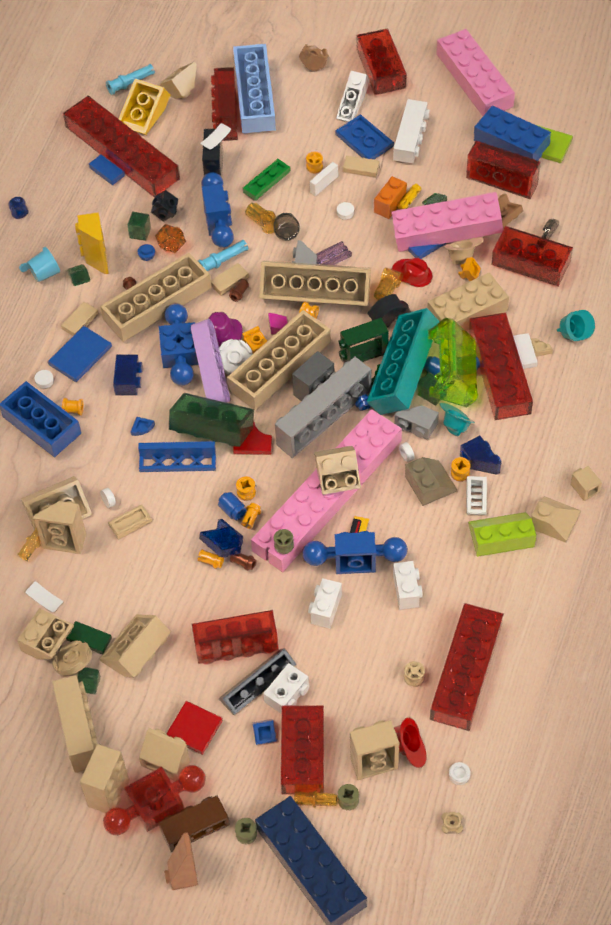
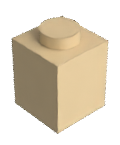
M589 466L583 469L579 468L572 474L571 486L584 501L600 493L602 482Z

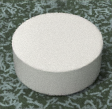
M343 202L337 206V216L346 220L353 217L354 206L351 203Z
M41 370L34 377L36 385L42 389L49 388L54 382L53 375L48 370Z
M407 442L399 445L400 454L406 462L415 459L414 452Z
M109 488L101 490L100 494L107 508L115 506L116 501L112 491Z
M457 762L450 767L449 778L451 782L456 785H463L468 782L470 769L465 763Z

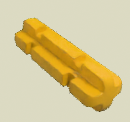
M417 183L412 185L398 203L397 208L400 210L407 209L417 194L420 193L421 186Z

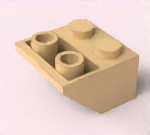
M353 446L314 452L322 495L361 488L356 451Z
M39 608L17 640L20 650L38 660L52 659L74 625Z
M148 728L139 755L141 766L179 782L190 762L187 744L178 737L172 738L167 736L160 729Z

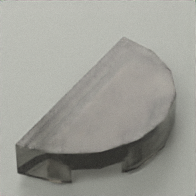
M553 218L547 221L542 229L545 232L538 239L537 246L543 248L559 226V220Z

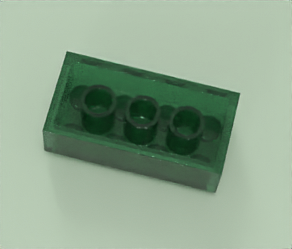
M183 393L169 410V430L193 435L197 438L226 443L230 446L240 447L253 429L254 409L188 393Z

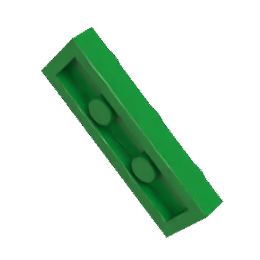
M280 159L275 160L243 187V193L256 201L291 172V167Z

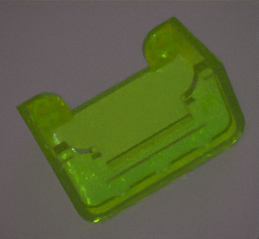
M444 318L428 330V339L434 340V343L439 344L440 372L434 376L437 382L435 387L431 386L429 388V396L468 407L478 398L477 345L475 339L455 320Z

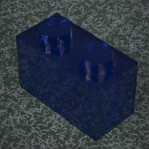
M116 354L113 381L115 395H138V388H141L142 384L139 373L143 372V363L139 362L138 354Z

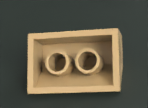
M75 476L21 498L27 516L38 538L39 534L34 521L35 514L58 501H72L79 504L82 519L92 515L79 480Z
M58 501L35 514L34 521L42 548L81 554L86 531L79 504L72 501Z
M136 614L99 660L122 676L134 678L142 672V667L145 663L154 657L155 651L159 646H162L167 641L171 631L156 615Z

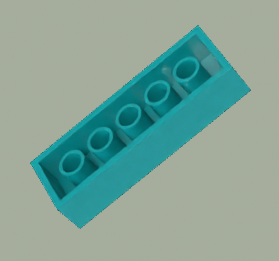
M428 308L398 316L367 403L380 415L406 410L411 405L440 322Z

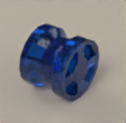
M14 197L8 203L11 214L16 219L24 218L29 212L26 202L22 197Z

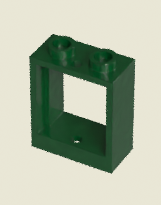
M382 318L340 332L338 343L341 349L339 351L341 361L347 362L356 357L360 361L365 362L385 354L389 343V331ZM374 338V340H371V341H368V342H365V343H362V344H359V345H356V346H353V347L350 348V346H352V345H355V344H358V343H361V342H364V341H367V340H370V339Z

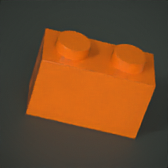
M391 176L374 198V213L390 219L392 211L397 210L398 203L407 193V182Z

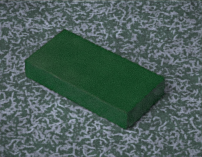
M75 621L73 629L66 638L67 641L86 642L92 651L103 655L112 636Z

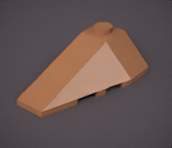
M184 833L167 862L168 870H164L166 883H171L172 890L198 885L190 836L188 833Z

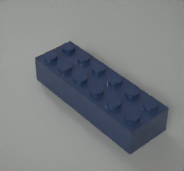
M291 795L255 819L256 829L326 925H342L367 907V897Z

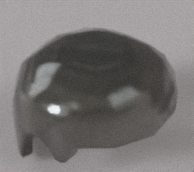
M281 213L273 222L275 235L282 241L295 239L300 232L299 221L291 213Z

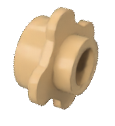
M445 812L442 814L443 826L441 829L444 833L456 832L459 834L463 831L461 826L463 816L461 813Z

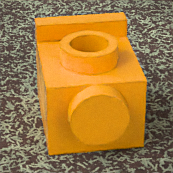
M259 326L242 333L243 341L249 345L253 354L267 342Z

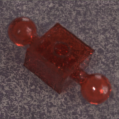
M196 765L186 766L181 770L179 779L172 783L164 769L160 767L124 787L127 799L132 806L125 810L119 807L108 810L103 818L105 830L111 835H122L129 829L131 821L139 817L147 832L159 826V822L168 815L174 816L184 809L179 793L183 791L195 793L204 787L206 782L204 771Z

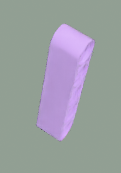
M205 319L191 325V332L206 399L209 406L214 408L229 402L230 395L215 328L210 319Z

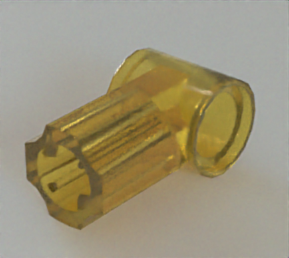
M253 202L248 205L245 214L259 224L264 233L271 234L277 230L276 215L273 211L265 210Z
M385 267L381 274L380 283L374 292V297L380 300L387 295L393 294L395 288H398L401 284L403 273Z

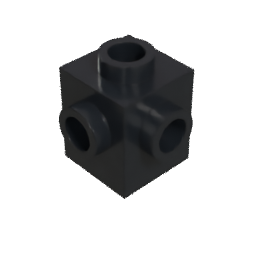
M164 190L153 199L151 213L162 221L173 218L177 213L176 208L179 199L167 190Z

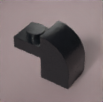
M391 294L378 300L368 311V315L372 321L382 318L388 328L396 317L398 318L401 314L409 313L411 310L405 301H400L396 294Z

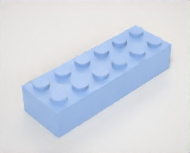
M266 44L233 47L242 133L276 130Z

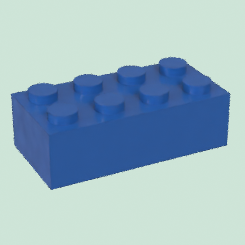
M493 105L474 126L475 142L531 168L541 158L542 153L550 144V131Z
M27 381L0 403L2 417L54 458L82 434L77 419Z

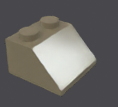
M422 457L405 464V478L422 506L457 492V488L439 460Z

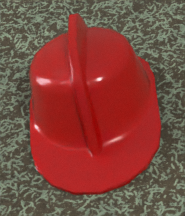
M420 258L401 259L396 261L391 269L396 279L415 287L427 286L433 278L432 271L427 263Z
M411 717L405 718L401 725L394 727L399 741V753L406 755L414 767L421 768L426 763L425 746L415 720Z

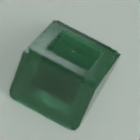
M434 193L424 200L422 204L429 205L447 201V196Z
M84 264L67 270L74 286L90 281L88 270Z
M84 667L78 672V681H83L86 693L96 695L101 677L98 669Z

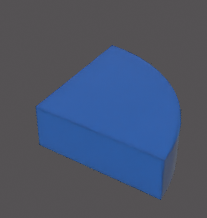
M136 417L131 429V435L140 436L148 433L154 427L155 421Z

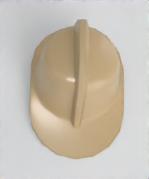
M482 237L460 240L447 244L444 248L449 251L452 263L456 265L465 263L468 257H473L474 248L484 240Z

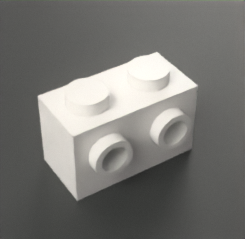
M413 561L393 563V578L399 610L418 608L419 600L423 597L422 586L417 584V580L420 579L418 568H414Z
M322 578L321 584L315 588L314 596L316 598L314 602L310 603L308 613L311 614V624L330 629L342 596V583Z
M288 663L263 693L264 702L282 715H285L288 710L292 711L297 704V699L301 695L304 696L309 689L308 676Z

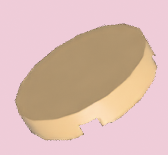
M69 642L59 649L60 653L58 655L55 654L52 664L60 675L69 676L75 674L90 662L92 658L91 648L86 642Z

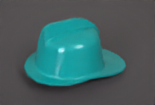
M578 310L563 317L560 321V328L556 330L561 332L565 339L580 341L592 336L595 330V321L587 310Z
M440 403L441 408L445 411L443 424L453 435L459 436L461 433L466 432L471 423H475L458 408L447 403Z

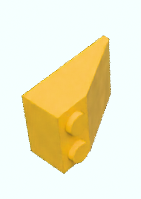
M135 79L116 125L147 135L164 112L171 94L163 87Z

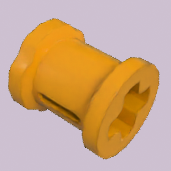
M63 398L62 409L67 413H77L79 416H82L84 401L83 399L76 401Z

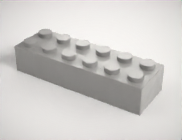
M356 357L345 362L340 370L332 373L327 381L319 384L314 392L306 395L302 402L297 406H293L289 413L276 421V445L291 458L295 457L355 405L358 397L371 392V368Z

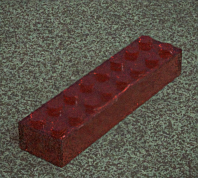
M89 95L63 113L67 129L100 155H103L122 169L126 176L154 198L180 180L179 166Z

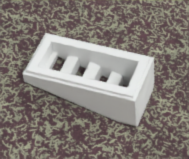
M467 476V515H486L487 477ZM471 485L481 486V488H471ZM471 492H479L482 495H471ZM471 499H482V502H471ZM471 506H482V510L471 509Z

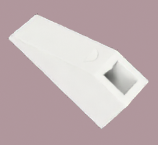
M350 72L336 119L349 122L355 118L370 82L366 74Z

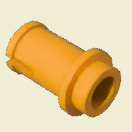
M250 503L246 507L247 512L241 521L243 527H246L249 521L247 528L252 529L257 516L261 514V507L256 503Z
M201 549L198 556H201V558L198 557L199 562L212 565L215 569L221 568L224 563V557L220 553L214 554Z

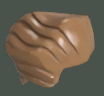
M305 44L299 55L301 62L312 71L323 69L329 57L327 49L323 48L321 50L316 46H307L308 44Z

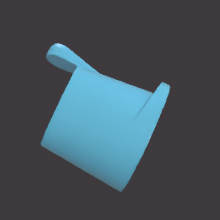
M43 247V251L27 261V263L19 266L21 272H26L30 269L37 282L60 273L56 260L46 247Z

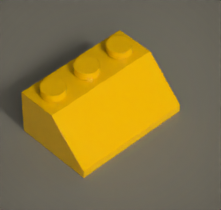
M99 212L77 215L78 223H75L76 234H79L77 235L78 244L82 245L80 246L81 257L85 256L86 264L104 274H109Z

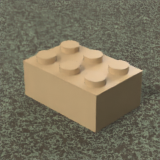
M381 720L368 727H357L350 732V759L358 781L398 769L399 741L391 720L386 722Z
M97 744L80 780L88 807L112 815L114 808L117 809L121 802L120 795L123 790L127 789L130 780L122 753Z

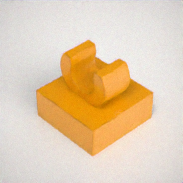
M468 257L465 263L461 264L462 271L458 272L462 279L467 278L470 282L478 278L481 268L473 257Z

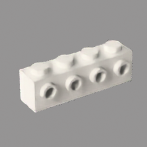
M407 100L394 145L393 160L414 163L415 157L419 156L420 147L418 145L422 144V132H425L427 125L425 120H428L430 110L427 109L428 102Z

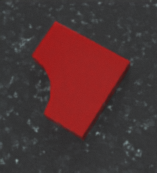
M235 419L233 454L271 455L272 435L259 431L255 426L254 419Z

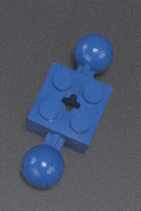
M210 172L201 181L207 228L213 243L218 247L225 248L234 239V233L229 227L232 225L231 215H228L231 214L230 203L226 202L229 201L227 190L224 191L222 177L217 173Z
M172 304L165 311V319L169 325L159 326L163 368H171V380L176 385L184 386L193 379L194 372L191 365H199L191 332V325L195 324V322L185 323L188 318L186 308L181 304Z
M341 532L334 534L335 547H326L320 541L307 543L303 549V558L311 566H319L327 559L335 558L336 574L375 573L376 556H384L390 562H400L406 557L408 548L406 542L399 537H391L384 544L375 545V532Z

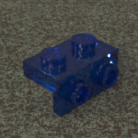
M218 519L216 529L202 531L199 539L220 557L241 553L243 535L223 519Z

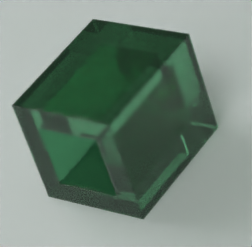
M132 211L127 224L129 238L147 241L151 230L149 214Z
M430 372L425 377L419 379L417 385L418 396L436 406L447 394V382Z

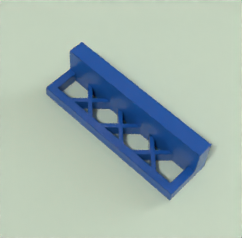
M215 441L138 444L140 456L139 472L216 471ZM204 458H212V465H203L200 461ZM144 459H152L155 463L151 466H144ZM166 459L174 461V463L165 466L162 462ZM184 459H191L193 461L190 465L181 463Z

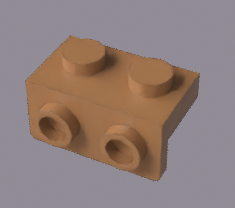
M502 194L498 197L503 228H505L508 223L516 219L524 210L522 205L509 202L507 194Z

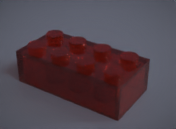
M389 29L356 35V50L366 75L370 80L369 83L374 95L406 89L407 73Z
M234 67L214 68V75H211V85L214 86L211 88L212 98H215L212 100V110H215V112H212V123L216 124H213V129H216L222 123L231 128V131L222 141L238 140Z
M475 141L468 153L466 178L531 199L538 186L541 162L502 148Z
M505 226L493 249L491 265L559 287L571 262L573 247Z
M273 610L192 624L198 664H211L219 660L229 661L236 657H251L259 653L270 654L279 650Z
M324 705L282 706V795L324 794Z

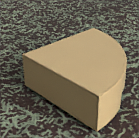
M531 338L536 357L553 353L550 344H546L538 338Z

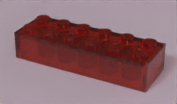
M506 312L470 318L469 334L475 354L481 364L480 372L494 420L530 415L532 413L533 400Z
M464 603L430 709L431 721L466 731L471 730L502 628L504 613Z

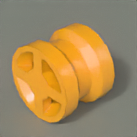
M310 152L307 154L306 169L308 172L315 174L322 171L323 156L321 153Z
M304 302L299 313L304 310L317 319L319 306H311L308 302Z
M458 457L452 461V478L462 482L467 479V476H470V462L466 458Z
M247 476L239 478L236 482L237 496L244 501L253 499L256 494L255 481Z

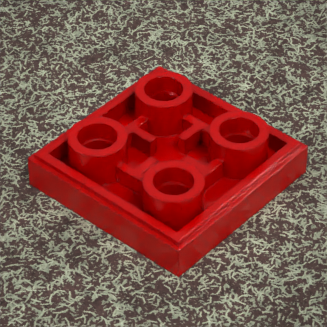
M185 701L166 734L172 738L178 737L187 744V748L203 755L221 725L223 718Z

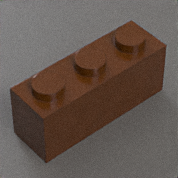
M218 795L206 797L201 803L195 806H187L180 813L174 816L168 815L159 822L160 831L170 852L174 851L184 833L189 834L191 843L230 825L228 815Z

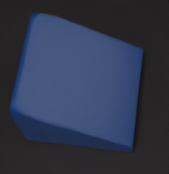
M273 719L252 723L256 745L277 741Z

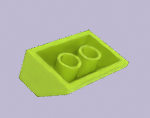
M526 512L468 521L477 557L535 547V528L532 518Z

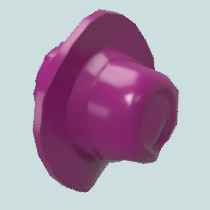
M214 312L209 316L208 319L212 321L215 328L219 347L230 339L241 340L243 329L238 320L229 318L224 312Z

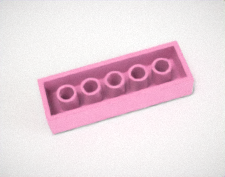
M467 29L437 40V56L482 116L485 115L492 105L504 111L514 107L515 92Z
M497 192L392 211L399 252L409 250V247L439 245L503 233Z

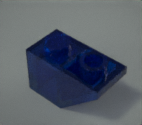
M480 435L461 445L460 457L466 458L470 462L471 470L495 475L500 473L502 464L500 457L493 453L490 444L486 440L484 441Z

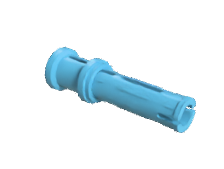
M149 64L125 76L119 75L118 78L112 81H106V87L109 93L113 95L120 89H127L128 85L132 84L135 79L141 80L155 74V71L151 70L154 68Z
M241 240L217 254L211 253L208 258L198 260V262L206 271L219 268L221 263L247 251L248 246H244L247 243Z

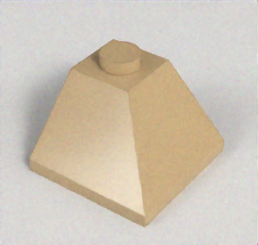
M194 61L178 68L157 86L165 88L174 99L186 98L191 94L190 90L195 86L196 62Z
M544 496L538 501L531 518L535 531L566 543L581 510Z

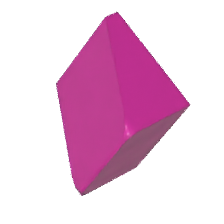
M268 313L271 335L278 333L288 324L287 316Z

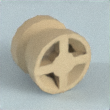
M417 661L409 662L405 666L404 680L409 686L417 687L424 682V666Z

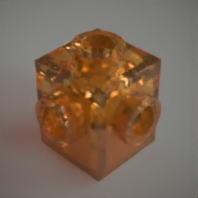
M165 224L155 235L159 247L165 251L177 253L186 243L183 231L179 227H173Z

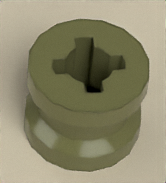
M280 529L274 534V547L278 553L288 554L293 550L294 537L291 531Z
M352 784L342 785L338 790V803L342 809L353 810L359 804V791Z
M242 818L238 820L235 825L237 840L242 844H251L256 840L257 829L252 819Z

